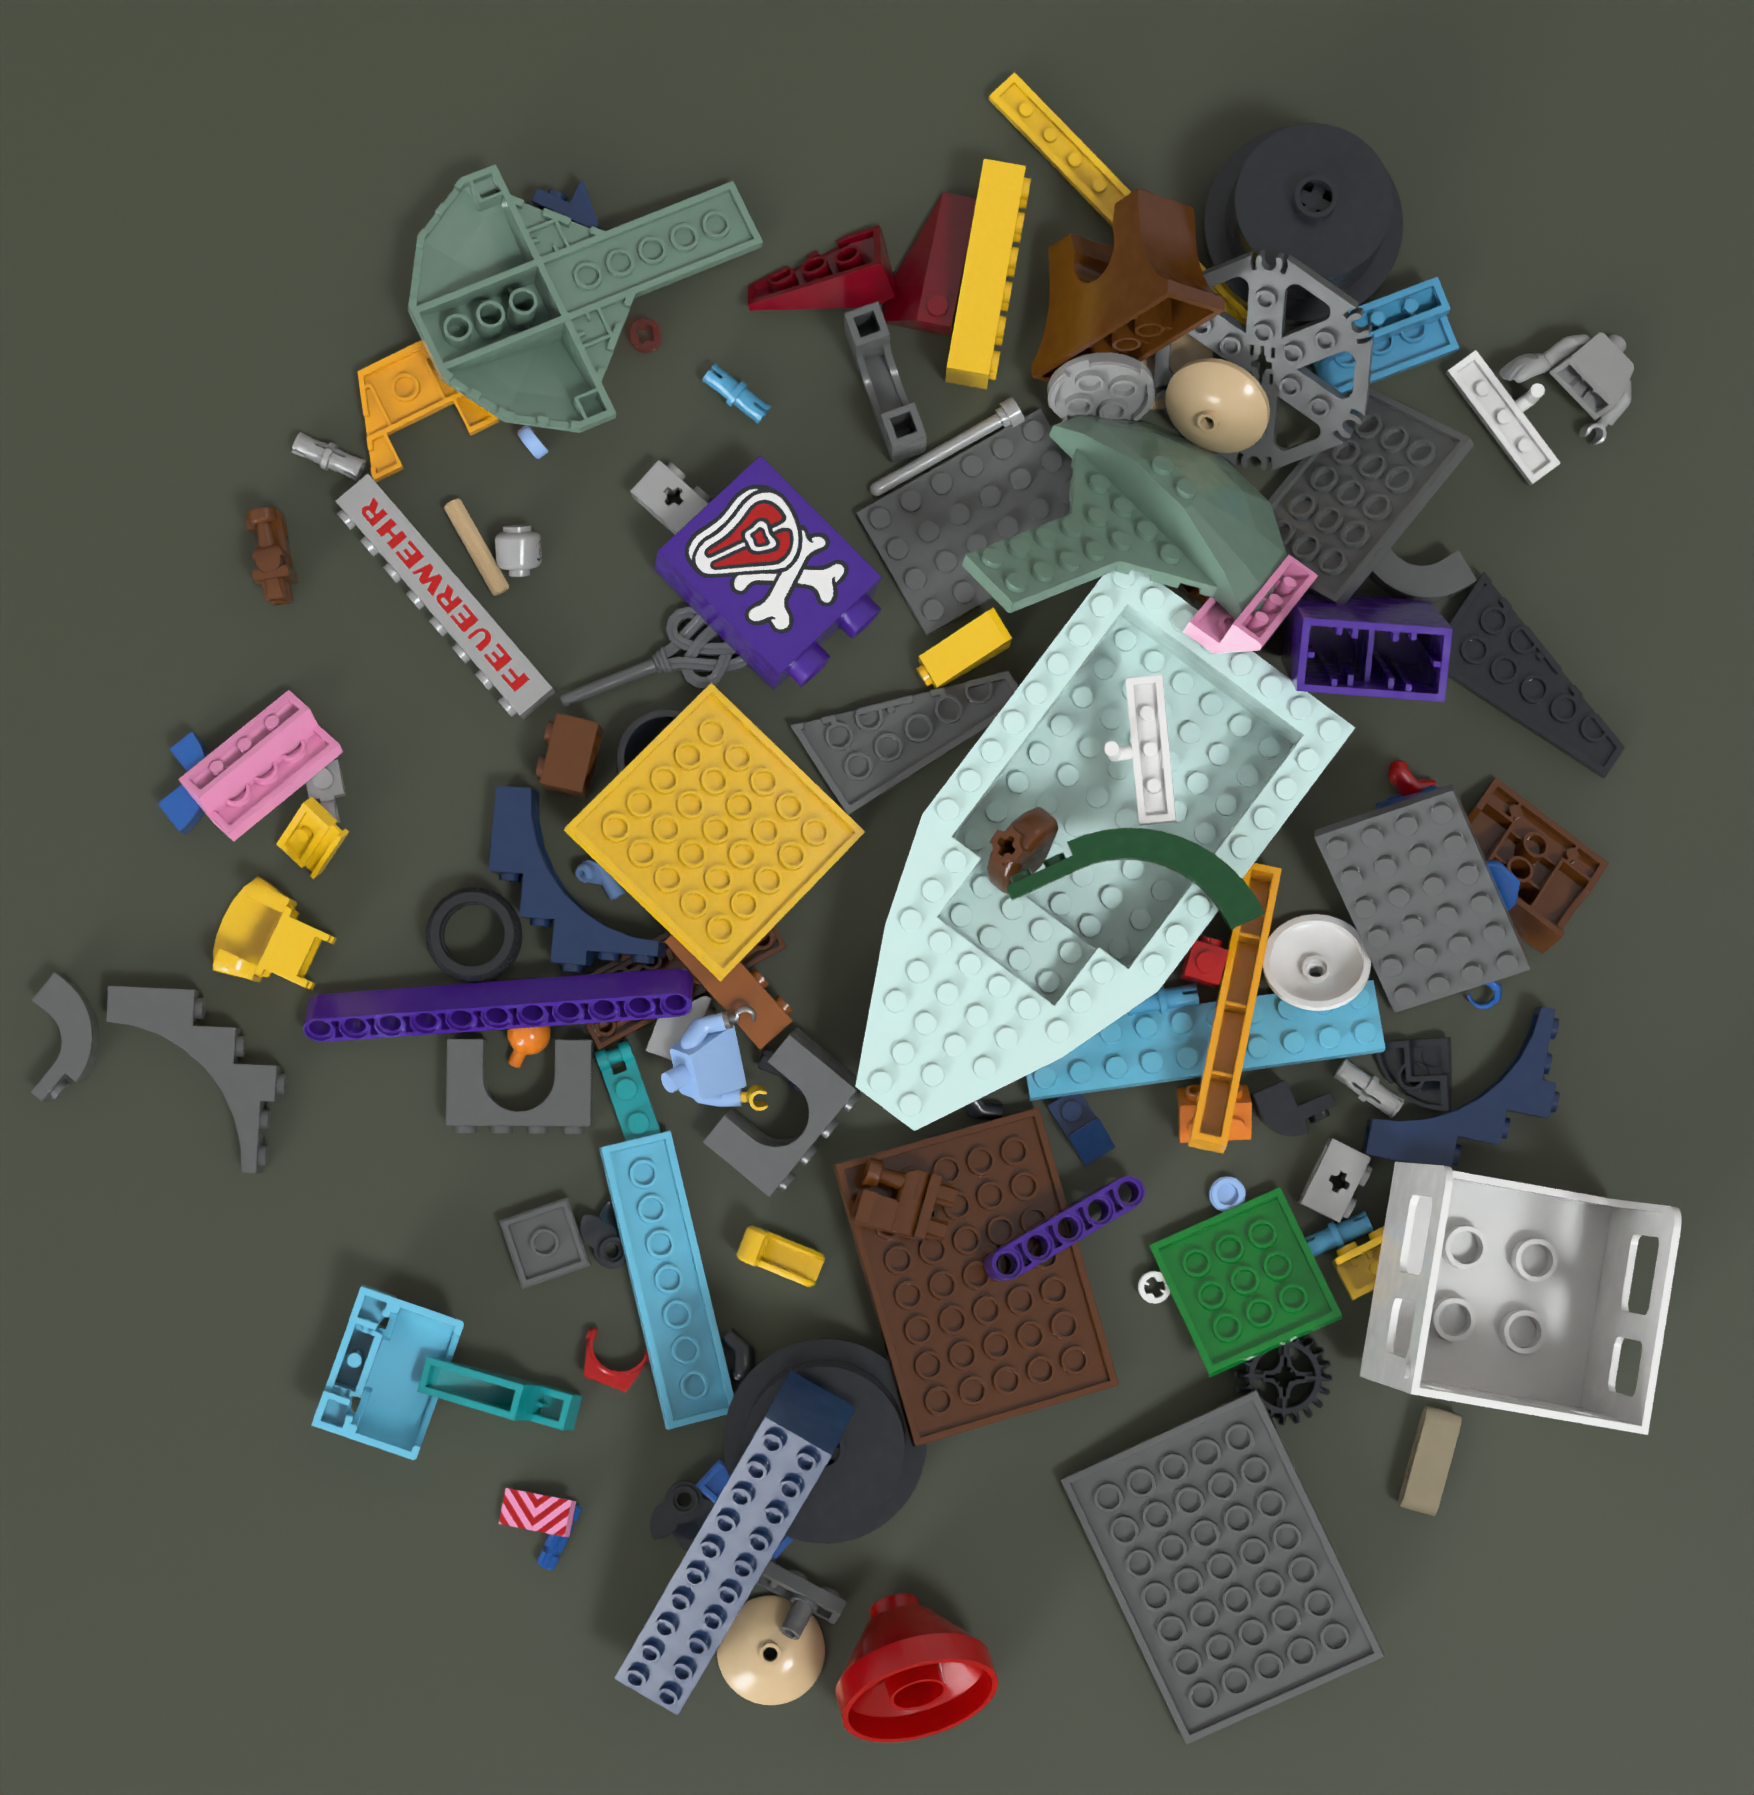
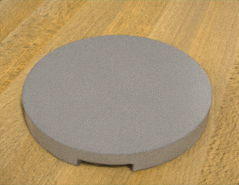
M1118 353L1087 354L1066 362L1054 372L1047 388L1049 408L1062 418V422L1080 415L1128 421L1134 419L1138 421L1153 405L1155 399L1154 379L1149 369L1143 363L1130 356Z

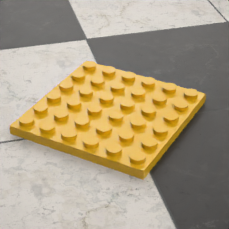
M712 683L564 829L576 843L720 982L865 833L848 814Z

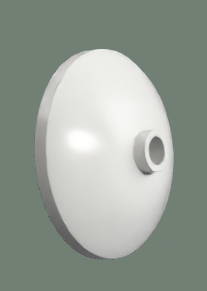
M1320 914L1299 916L1279 926L1267 941L1263 961V973L1272 991L1288 1004L1312 1011L1338 1008L1353 1000L1365 987L1371 969V960L1357 930L1341 919ZM1313 972L1320 973L1321 976L1313 977L1310 974Z

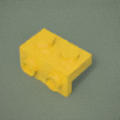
M1384 1226L1368 1234L1370 1241L1358 1247L1354 1241L1336 1251L1339 1257L1334 1259L1332 1264L1352 1301L1374 1290Z

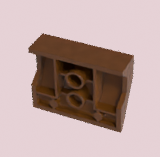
M1495 777L1467 813V817L1485 859L1500 861L1520 881L1517 903L1508 912L1518 935L1543 954L1563 937L1565 933L1563 931L1564 927L1575 910L1591 893L1609 863Z

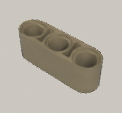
M1428 1405L1424 1407L1400 1489L1399 1507L1430 1516L1436 1515L1462 1421L1461 1415Z

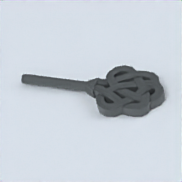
M688 606L676 609L669 616L666 632L670 643L657 650L651 659L562 693L559 696L565 708L651 673H673V671L679 670L682 671L687 684L697 690H704L711 683L714 686L719 685L726 673L741 671L749 665L740 656L732 659L734 655L738 654L725 641L724 643H710L718 634L692 607ZM690 620L681 632L678 633L679 625L683 621ZM704 625L707 626L694 641L691 640ZM680 651L686 652L684 657H674ZM699 656L719 657V659H718V660H716V659H704V658H698V657H699ZM694 671L709 672L711 674L706 677H700Z

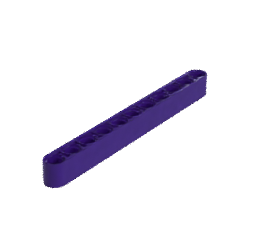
M661 969L318 994L311 997L307 1003L303 1032L310 1040L332 1042L680 1017L686 1015L692 1009L694 979L688 971L683 969Z

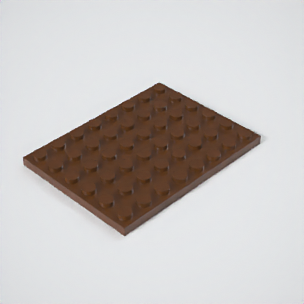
M1039 1107L833 1165L849 1222L858 1191L866 1189L895 1199L897 1192L895 1188L880 1182L875 1188L862 1185L864 1170L870 1157L882 1160L884 1163L883 1168L904 1173L921 1170L930 1174L942 1176V1182L958 1189L952 1208L935 1204L932 1217L949 1221L945 1238L941 1241L925 1239L918 1242L849 1223L912 1447L1119 1386L1078 1242L1012 1280L995 1281L989 1278L984 1269V1260L991 1251L1067 1207ZM1061 1219L1058 1223V1232L1064 1238L1070 1236L1071 1225L1067 1220ZM1031 1237L1027 1242V1249L1031 1255L1037 1256L1041 1251L1040 1241L1035 1237ZM1001 1254L997 1259L996 1266L1000 1273L1006 1275L1011 1268V1263L1007 1256Z

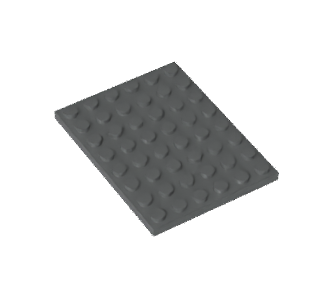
M1258 1389L1061 1479L1063 1487L1186 1745L1384 1657L1383 1649Z

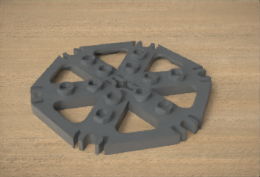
M1253 250L1202 271L1210 287L1235 277H1240L1247 281L1249 296L1246 326L1224 311L1188 334L1222 357L1219 359L1232 362L1249 373L1252 372V376L1260 383L1269 401L1270 418L1262 437L1253 446L1243 451L1218 454L1235 466L1240 461L1239 453L1243 454L1241 458L1243 468L1248 467L1250 457H1258L1261 461L1260 468L1263 471L1267 468L1271 457L1272 471L1345 443L1346 439L1350 438L1354 431L1353 428L1346 424V420H1353L1359 425L1362 423L1368 410L1374 334L1367 337L1372 330L1371 324L1365 327H1358L1354 323V320L1360 319L1364 314L1363 308H1357L1359 305L1358 301L1291 254L1287 258L1288 267L1284 268L1285 255L1283 252H1279L1276 264L1270 265L1265 261V250H1261L1254 264ZM1298 284L1330 307L1331 313L1329 315L1284 332L1288 286ZM1171 344L1156 352L1155 388L1162 386L1156 394L1157 398L1165 396L1167 386L1175 374L1170 367ZM1264 346L1265 359L1271 363L1267 365L1261 377L1262 368H1260V363L1254 360H1258ZM1339 352H1349L1355 358L1353 392L1345 396L1304 366ZM1279 397L1316 422L1320 427V435L1289 448H1282L1277 445L1276 431Z

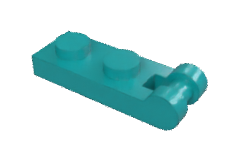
M629 1040L618 1043L619 1047L606 1051L604 1048L594 1052L625 1140L629 1141L662 1133ZM624 1060L627 1071L615 1075L611 1065Z

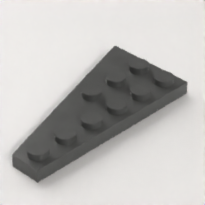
M1006 671L965 683L942 687L929 692L910 695L805 723L790 725L845 813L851 815L988 728L1019 686L1010 672Z

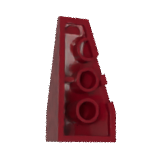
M946 192L942 193L894 277L895 298L885 302L883 312L886 324L951 336L977 198Z
M880 225L848 234L836 240L838 246L822 255L816 250L806 255L808 260L794 269L785 266L749 284L747 295L749 310L860 308L877 301L880 305L889 299L895 298L894 274Z

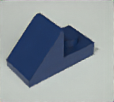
M583 179L580 181L570 203L567 202L568 198L564 194L554 189H549L548 192L537 189L532 199L534 207L541 210L546 208L572 218V222L588 228L593 226L600 229Z
M1082 1094L1062 1096L1047 1106L1085 1167L1115 1148L1099 1117H1096Z

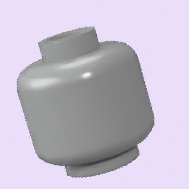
M528 524L503 526V532L495 536L497 566L501 569L509 570L510 577L530 576V569L536 568L542 563L540 534L531 530V525Z

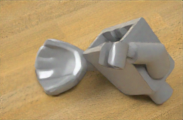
M1599 332L1592 338L1586 334L1566 336L1543 354L1530 353L1518 356L1500 369V376L1509 381L1515 380L1517 383H1522L1550 370L1549 373L1594 420L1600 417L1596 423L1585 424L1580 430V437H1586L1594 428L1596 436L1590 444L1597 445L1605 440L1607 434L1605 428L1608 424L1612 426L1631 403L1630 377L1634 371V365L1623 353L1627 345L1622 337L1618 335L1607 337L1604 333Z

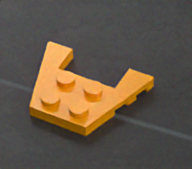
M422 340L358 371L363 416L367 432V446L371 462V475L375 482L404 469L389 439V435L455 404L471 436L499 422L496 416L441 381Z

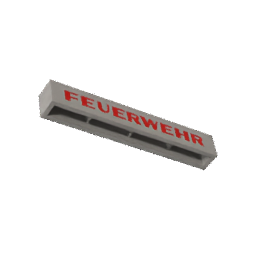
M366 474L336 500L337 504L342 508L337 515L350 530L355 526L360 529L365 535L360 540L373 557L378 553L384 557L388 563L383 568L396 583L403 579L411 589L406 595L419 610L424 606L427 607L433 614L429 622L442 637L447 633L451 635L457 642L452 647L465 664L470 659L476 664L480 670L475 675L488 690L494 686L503 697L498 702L511 717L518 713L524 720L556 693L369 474Z

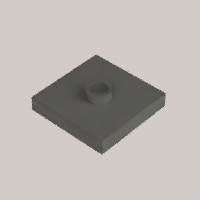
M568 1197L499 1221L522 1289L591 1266Z

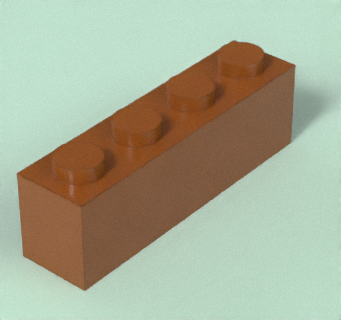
M673 935L664 941L725 1011H729L732 1015L738 1007L746 1005L755 1010L757 1017L754 1022H751L752 1015L749 1012H742L739 1014L740 1022L736 1024L760 1050L793 1022L788 1016L793 1010L779 995L773 999L767 993L765 988L769 983L756 969L749 972L740 961L720 982Z

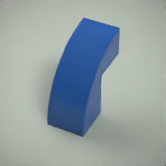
M194 732L189 733L169 749L187 772L209 755L203 741ZM182 785L158 803L177 830L185 835L195 827L205 813Z

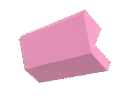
M1288 555L1236 620L1214 598L1210 597L1191 619L1183 632L1212 653L1258 651L1268 641L1318 575L1291 555ZM1274 586L1273 592L1268 597V599L1264 598L1266 594L1270 591V589ZM1264 599L1265 602L1261 610L1252 615L1259 603Z
M288 690L178 780L210 820L234 842L342 754L343 750L340 744L318 725L310 708Z

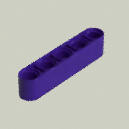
M1124 1176L1111 1180L991 1251L984 1260L986 1274L995 1281H1008L1019 1277L1137 1207L1145 1197L1143 1183L1134 1176ZM1122 1183L1128 1185L1131 1190V1198L1127 1203L1122 1201L1118 1194V1189ZM1092 1201L1097 1202L1102 1210L1098 1220L1092 1219L1088 1213V1206ZM1061 1219L1067 1220L1071 1225V1234L1068 1238L1062 1237L1058 1232V1223ZM1031 1237L1037 1238L1041 1244V1251L1037 1256L1031 1255L1027 1249V1242ZM1001 1254L1007 1256L1011 1263V1268L1006 1275L1000 1273L996 1266L997 1259Z

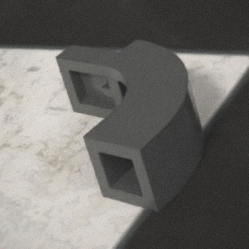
M1390 548L1368 576L1379 588L1396 598L1431 602L1453 597L1477 581L1459 550L1435 564L1418 566L1405 562Z
M57 972L53 973L32 999L33 1002L56 1021L62 1039L61 1050L57 1060L31 1091L34 1096L43 1102H50L52 1099L58 1100L69 1088L70 1084L67 1082L69 1078L75 1082L84 1083L95 1064L99 1050L98 1020L90 1001L77 985L65 975Z

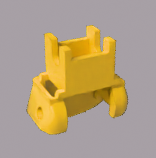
M257 876L253 881L245 885L233 899L222 919L213 949V971L249 979L258 983L263 977L269 978L271 973H274L304 988L313 990L316 983L305 979L309 967L322 940L334 945L337 938L297 920L300 914L295 910L297 902L289 898L267 880Z

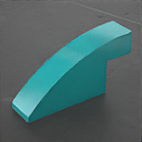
M429 1356L426 1357L417 1392L510 1420L532 1421L563 1431L574 1430L583 1397L579 1394L525 1379Z

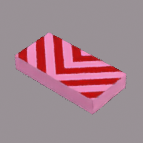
M506 1488L499 1524L569 1537L576 1501Z

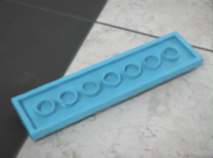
M671 1131L600 1147L599 1150L665 1427L669 1430L727 1415L734 1394Z

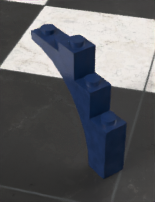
M496 786L488 871L499 874L500 881L520 882L521 876H523L519 917L530 919V926L551 927V923L554 921L550 962L561 965V971L582 973L583 966H594L595 953H597V960L618 961L619 955L632 956V962L642 964H654V958H665L666 944L635 938L612 929L592 916L569 893L555 872L545 848L540 824L539 791L524 787Z
M1547 1007L1535 1008L1528 1034L1515 1059L1498 1080L1475 1099L1450 1112L1421 1120L1391 1121L1368 1119L1361 1153L1398 1162L1442 1165L1452 1168V1165H1458L1461 1154V1145L1456 1144L1457 1137L1492 1145H1500L1501 1138H1507L1510 1128V1118L1506 1117L1507 1111L1538 1118H1550V1113H1555L1557 1110L1560 1094L1558 1091H1555V1082L1545 1081L1542 1078L1543 1074L1548 1075L1551 1068L1552 1054L1547 1052L1550 1039H1555L1558 1032L1559 1019L1554 1018L1556 1009Z

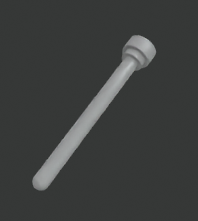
M1012 396L999 403L1000 407L995 409L996 414L872 483L870 486L871 494L874 496L882 495L1001 426L1006 428L1010 425L1015 427L1025 421V418Z

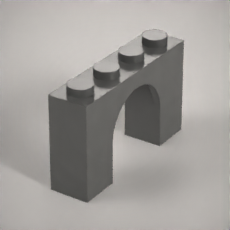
M877 301L844 313L845 334L892 464L924 453L926 451L927 435L915 402L909 403L891 351L890 333L879 302Z
M796 1028L788 1035L768 1062L803 1092L809 1107V1120L805 1131L791 1138H775L762 1132L732 1107L703 1141V1143L769 1197L777 1188L782 1192L785 1191L796 1177L792 1170L798 1162L805 1166L818 1149L813 1144L820 1135L827 1139L840 1122L835 1117L842 1108L849 1112L861 1098V1095L857 1092L858 1088L855 1087L857 1076L799 1028Z
M447 1039L446 1126H455V1133H477V1126H491V1133H512L513 1126H527V1133L548 1134V1127H563V1134H584V1127H593L594 1041L555 1040V1079L549 1096L537 1107L517 1112L500 1105L489 1091L486 1077L487 1040Z

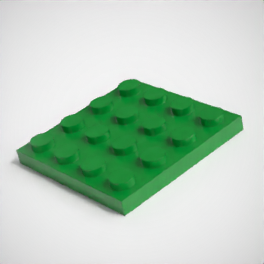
M1280 1187L1149 1245L1150 1251L1162 1273L1209 1377L1342 1319L1340 1309Z

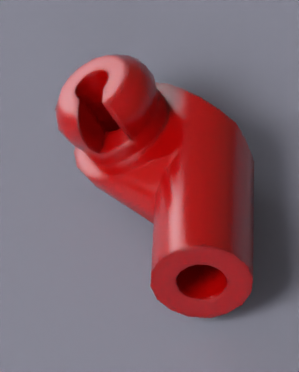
M1396 760L1389 766V782L1402 796L1421 792L1425 787L1436 786L1435 780H1417L1408 769V764L1405 761Z

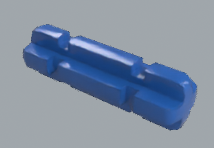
M577 1503L575 1505L570 1534L574 1528L573 1522L577 1521L582 1507ZM549 1534L544 1544L546 1548L542 1549L537 1559V1564L547 1570H554L560 1559L558 1554L563 1552L569 1537Z

